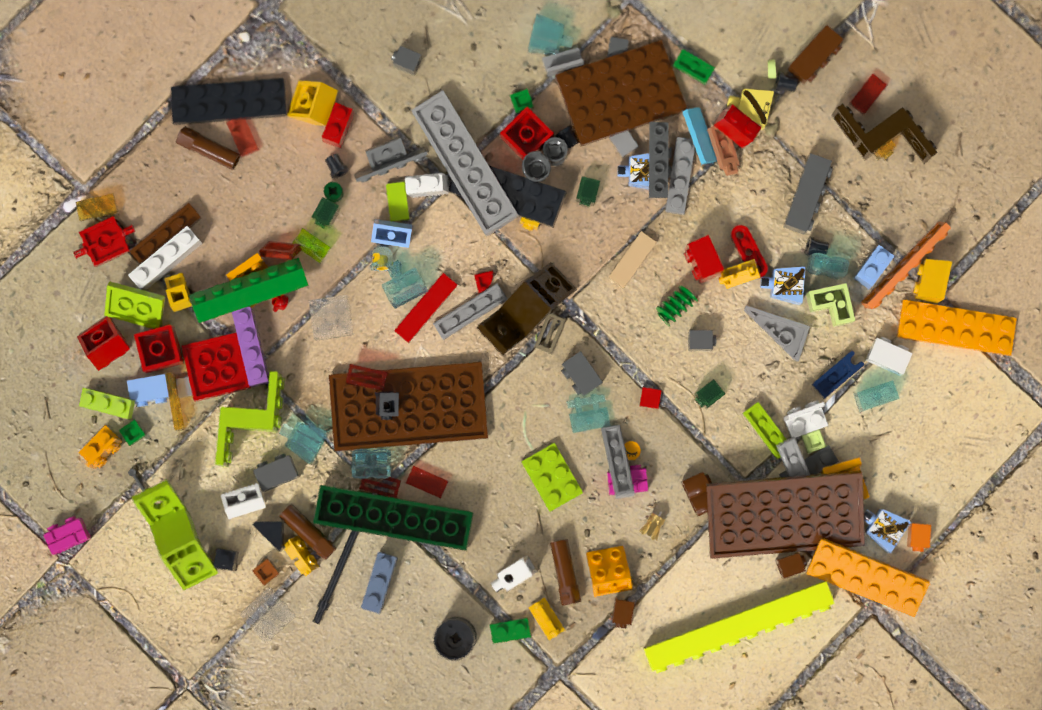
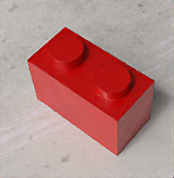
M335 102L321 137L323 142L338 148L342 147L355 114L352 108Z
M733 104L723 110L714 123L717 129L741 148L752 143L762 128Z

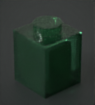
M582 176L576 197V202H579L580 206L590 207V205H595L600 181Z
M322 197L312 215V219L315 221L314 224L322 229L325 227L330 229L341 210L340 206Z
M713 379L694 394L696 396L694 400L700 408L704 407L707 409L723 397L725 392Z

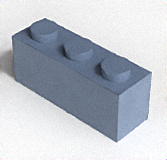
M381 552L377 553L361 609L381 614L398 559L397 557Z

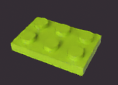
M109 281L106 291L104 316L152 329L162 326L165 296Z
M555 443L521 462L549 512L583 494Z

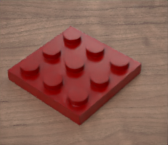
M237 332L181 346L194 402L251 389Z

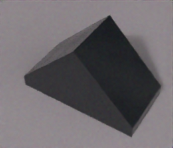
M254 522L252 524L279 552L284 550V522Z

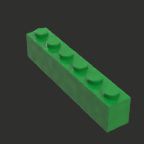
M298 257L257 272H252L249 275L214 285L211 288L190 294L189 298L198 323H202L309 285Z

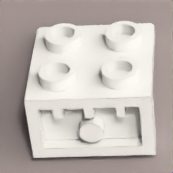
M817 400L805 405L806 409L801 410L798 407L788 411L784 421L790 437L796 438L828 426L822 407L826 406L825 403L819 404Z

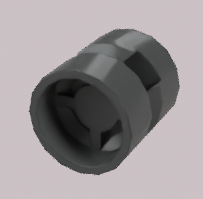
M557 137L548 139L543 145V155L549 158L551 166L557 167L565 162L568 151L567 144L564 140Z

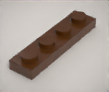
M188 203L131 249L130 252L142 264L186 226L191 228L202 218L191 204Z

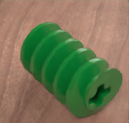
M680 285L678 287L680 292H673L674 297L668 296V302L662 301L663 308L660 306L656 307L658 316L668 327H671L669 320L676 322L675 315L682 317L680 310L687 312L686 305L693 307L691 300L698 302L694 294L684 286Z

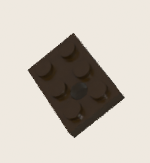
M843 103L831 115L865 161L900 135L905 138L924 164L938 153L935 144L931 140L928 141L925 137L923 128L915 124L910 111L905 110L903 107L868 133L864 132L865 128L862 123L854 119L852 110L848 106L845 107Z
M550 262L524 281L499 310L482 321L476 328L490 341L497 351L505 355L528 337L577 288Z

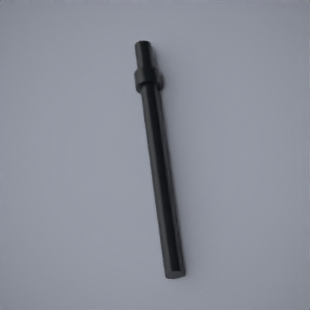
M351 530L323 598L318 602V609L312 621L316 624H320L325 610L328 611L329 601L359 534L358 531Z

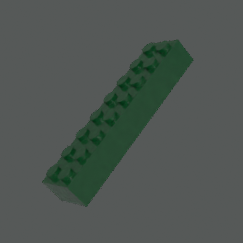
M320 485L313 523L467 551L474 513Z

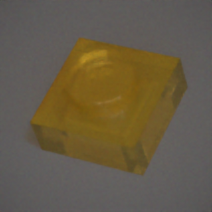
M891 140L874 154L875 158L878 161L882 158L886 160L894 154L892 150L896 145Z

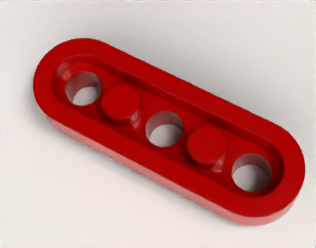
M744 225L735 226L731 231L730 237L743 263L755 259L756 265L761 269L759 272L760 276H765L768 266L749 229ZM739 232L742 233L743 238H737L736 234ZM750 249L752 255H746L745 250Z

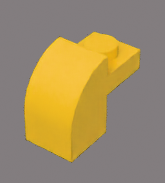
M183 272L164 278L167 286L166 293L172 310L177 312L192 307L189 298L190 292Z

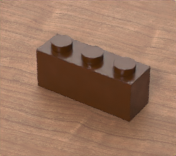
M826 25L794 60L787 71L794 77H797L798 81L803 85L807 81L811 83L818 75L816 71L820 67L824 69L830 62L828 58L832 54L837 55L843 48L841 43L844 39Z

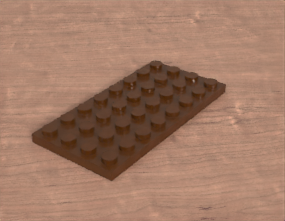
M482 362L329 375L335 452L488 439ZM394 391L399 393L398 416H392V420H382L381 416L376 415L375 392ZM384 402L383 408L386 409L388 407V403Z
M861 471L706 484L709 552L711 559L816 550L821 537L847 548L865 546L863 476Z

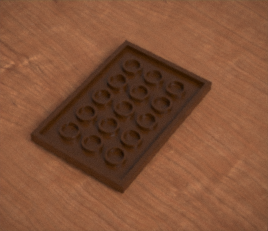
M662 40L555 75L580 147L647 125L649 122H656L683 113L687 109Z

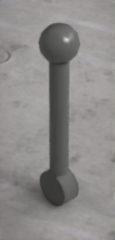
M130 469L128 474L135 479L142 491L146 490L137 477L136 470Z

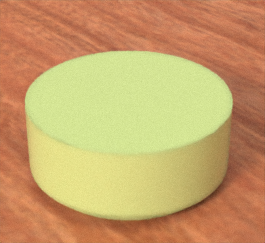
M775 59L768 61L769 79L776 78Z

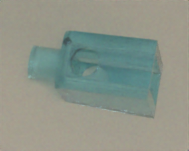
M536 14L528 53L557 54L559 53L560 46L572 48L574 37L563 35L565 25Z
M297 422L294 428L284 424L279 434L288 438L285 444L287 448L312 465L328 432Z

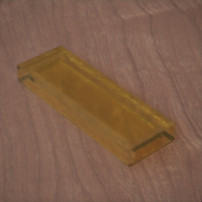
M172 372L166 373L165 378L174 430L177 432L184 431L185 427L180 398L178 397L176 375Z

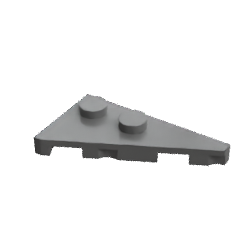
M746 305L744 311L790 357L798 362L810 326Z

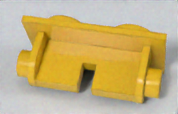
M755 259L724 269L721 277H719L720 284H724L726 289L760 278Z
M298 535L289 539L284 544V550L291 560L296 557L299 558L294 564L301 574L307 576L319 568L316 558L310 554L304 541Z
M545 597L528 607L548 640L555 638L565 631Z

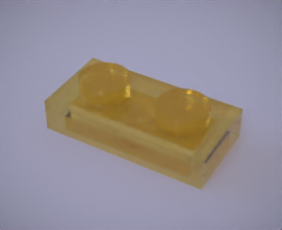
M113 193L76 202L80 221L118 213Z

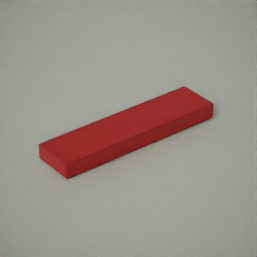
M443 273L397 326L394 332L409 344L458 285Z

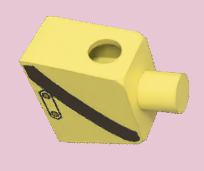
M743 89L740 98L729 95L727 106L729 107L733 104L762 127L761 130H764L774 91Z

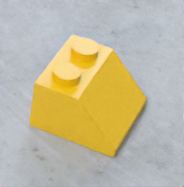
M298 81L287 116L313 125L326 126L336 101L338 90L322 82Z
M925 259L922 264L920 263L917 269L919 279L913 287L914 299L936 304L944 300L952 261Z

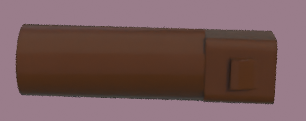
M186 126L179 131L175 142L185 149L192 150L230 170H234L240 159L239 153Z
M292 504L279 515V518L324 560H327L337 549L330 539L328 540Z
M568 539L551 542L550 546L559 585L561 605L582 602Z

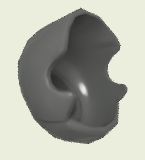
M540 151L528 153L522 162V171L526 178L534 182L545 180L551 171L549 158Z

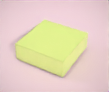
M820 429L801 436L807 454L826 447Z

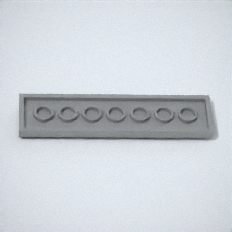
M442 90L412 109L413 115L484 234L489 236L518 218L517 211L445 92Z

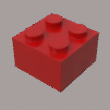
M528 107L500 132V138L522 160L530 152L541 151L545 142L554 137V133Z
M709 235L687 244L683 254L686 262L691 263L693 267L691 273L695 281L698 280L701 284L723 273L724 267Z
M170 324L134 334L143 372L151 373L184 364L176 330L173 325Z

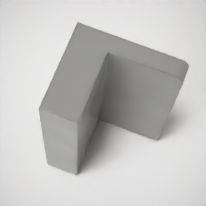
M579 48L542 58L547 77L584 66V60L581 58Z

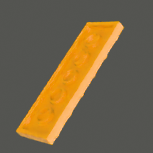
M903 299L896 338L1011 356L1017 318Z
M822 537L806 570L808 575L915 617L930 585V581Z

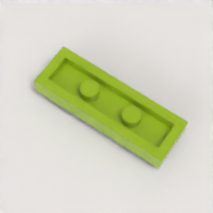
M82 388L79 406L125 419H132L136 400L90 388Z
M757 402L742 414L777 460L781 456L776 445L787 439L760 403Z

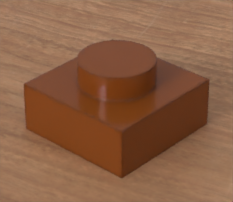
M266 559L252 570L263 586L280 574L269 559Z

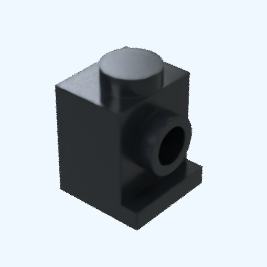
M394 391L375 392L376 415L381 416L382 420H392V416H398L399 393ZM384 402L388 403V407L386 409L383 408Z

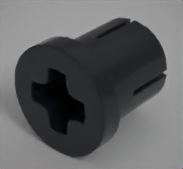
M778 72L775 90L780 91L781 89L795 92L798 78Z
M571 125L555 135L557 138L564 140L568 150L579 143L578 138L572 131L573 127Z
M333 154V156L331 155L326 158L325 162L331 172L330 176L332 179L340 178L349 171L338 154Z
M810 236L806 243L805 255L810 256L812 254L825 257L828 252L825 250H828L829 243L815 240L814 237Z

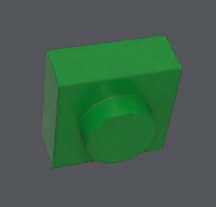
M528 89L510 95L516 114L521 113L526 107L529 109L534 108Z
M135 419L119 430L129 446L134 445L147 436Z

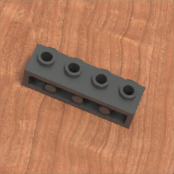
M812 153L809 154L788 211L784 228L803 235L807 231H811L815 221L812 220V216L818 212L821 204L818 202L820 195H824L827 187L824 182L826 177L830 178L833 167L830 166L831 160Z

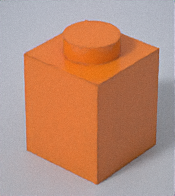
M910 523L908 526L907 547H912V551L924 552V548H930L931 525Z

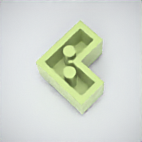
M847 283L809 291L806 294L810 313L829 309L833 327L851 324L855 321Z

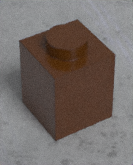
M800 553L775 560L782 579L806 571L807 563L803 555L800 556Z
M614 599L611 622L615 623V627L627 629V625H632L635 602Z

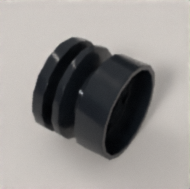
M452 617L446 619L437 627L433 643L436 651L442 657L448 660H459L465 658L473 650L477 642V633L469 620L463 617ZM459 633L458 637L461 639L454 642V638L451 635Z

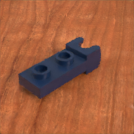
M854 351L846 354L812 384L813 388L823 399L828 397L864 366V362H860L857 365L851 363V358L855 354Z

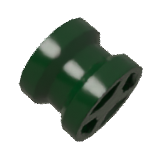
M337 182L327 183L323 190L325 198L331 203L339 202L343 198V189Z

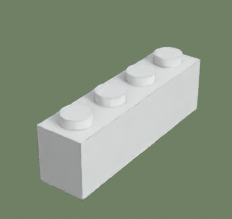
M186 226L128 274V276L140 290L146 291L203 243Z

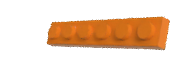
M938 222L862 300L861 304L868 309L877 308L882 303V299L895 290V285L899 281L906 279L909 275L908 272L921 263L923 256L932 252L935 248L934 245L948 235L947 232L951 227L946 222Z

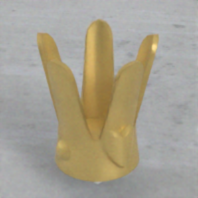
M660 511L658 515L651 513L647 523L639 532L642 531L643 535L647 533L648 536H651L652 540L656 539L657 541L660 527L665 521L660 517L662 512Z

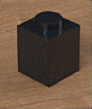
M217 549L214 568L236 571L239 552Z

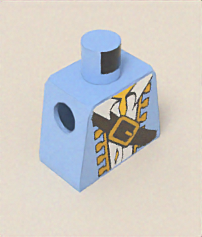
M649 153L630 156L629 166H618L617 176L629 177L630 187L649 190Z
M805 267L774 269L772 271V278L761 277L760 288L771 289L770 298L801 305L803 303Z
M868 509L864 512V521L869 524L865 533L885 552L891 553L911 522L884 509H879L876 515Z

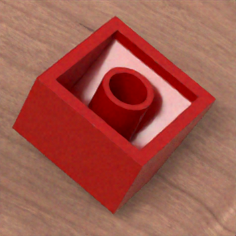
M108 316L77 336L86 357L98 371L107 367L111 362L125 355L130 350L125 338Z

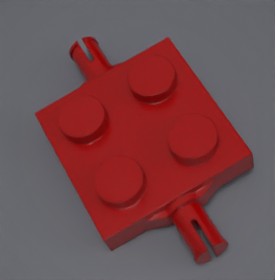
M110 217L80 231L79 234L83 241V248L73 251L76 259L87 254L91 258L94 267H98L130 252L126 243V236L136 232L133 225L122 229L115 217Z

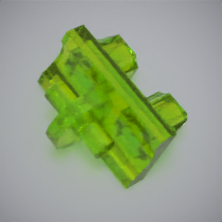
M303 228L292 242V245L318 263L322 262L331 247Z

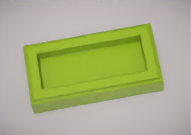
M405 182L386 184L390 221L410 220Z

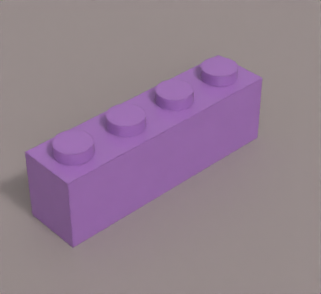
M251 307L232 312L249 386L253 388L269 384L268 369L254 311Z

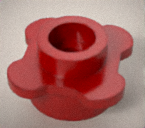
M283 294L272 298L274 312H277L278 309H286L288 296Z

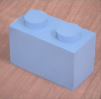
M375 219L371 242L409 248L412 225Z
M878 245L853 279L867 289H870L894 258V255Z
M166 374L127 381L129 397L132 400H136L135 405L137 407L148 406V402L153 401L156 404L166 403L167 399L172 398L169 378Z

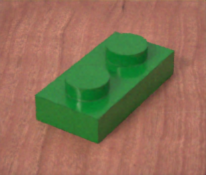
M682 49L673 64V67L703 85H706L715 70V67Z
M528 618L490 624L493 644L531 637Z

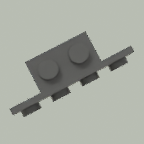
M649 122V198H668V178H671V166H668V159H671L672 148L668 147L669 122Z
M397 137L365 150L371 168L358 172L354 176L356 182H367L372 176L377 174L379 176L385 175L390 169L395 167L400 169L413 160L414 162L421 161L428 154L425 147L406 153L401 137Z

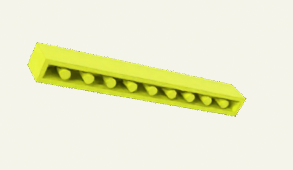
M823 581L643 648L651 671L656 670L657 673L668 670V665H682L686 663L685 659L692 657L695 660L703 657V652L711 650V653L717 652L722 649V645L729 643V646L738 644L740 639L746 636L747 639L759 636L758 632L765 630L766 633L777 629L776 625L781 623L784 626L792 624L797 617L801 616L802 619L813 616V611L820 610V612L831 609L830 605L835 603L827 581Z

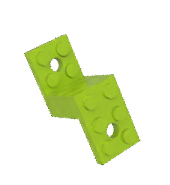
M270 371L267 410L220 407L215 465L228 467L229 463H232L233 453L230 452V444L234 443L232 429L277 432L278 428H281L282 417H279V409L283 408V398L280 395L281 390H284L285 379L279 372Z
M167 479L132 496L134 504L150 525L160 558L183 590L218 574L217 568H214V563L201 546L191 514Z

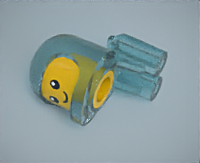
M382 246L375 248L371 255L373 263L370 265V270L388 271L392 281H400V278H402L401 262L399 260L393 262V254L389 248Z

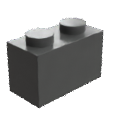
M581 351L561 365L563 368L561 370L562 374L567 380L569 378L574 383L572 388L577 395L581 394L584 397L603 383Z
M281 454L274 458V462L268 464L265 461L256 465L257 469L253 471L262 492L299 478L290 455Z

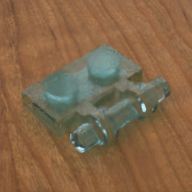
M591 394V397L581 399L576 397L574 400L567 401L568 409L576 408V413L569 414L572 433L611 426L607 407L599 408L598 404L606 402L604 394ZM593 405V410L582 412L581 406Z

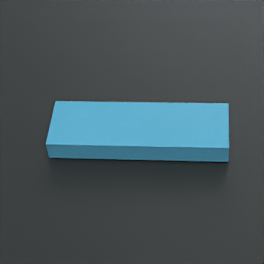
M700 107L684 110L683 115L701 165L716 162L717 158Z

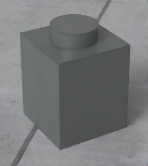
M400 46L399 50L394 51L391 60L395 68L415 76L422 56L417 52Z
M689 330L688 351H712L713 347H716V335H713V330Z

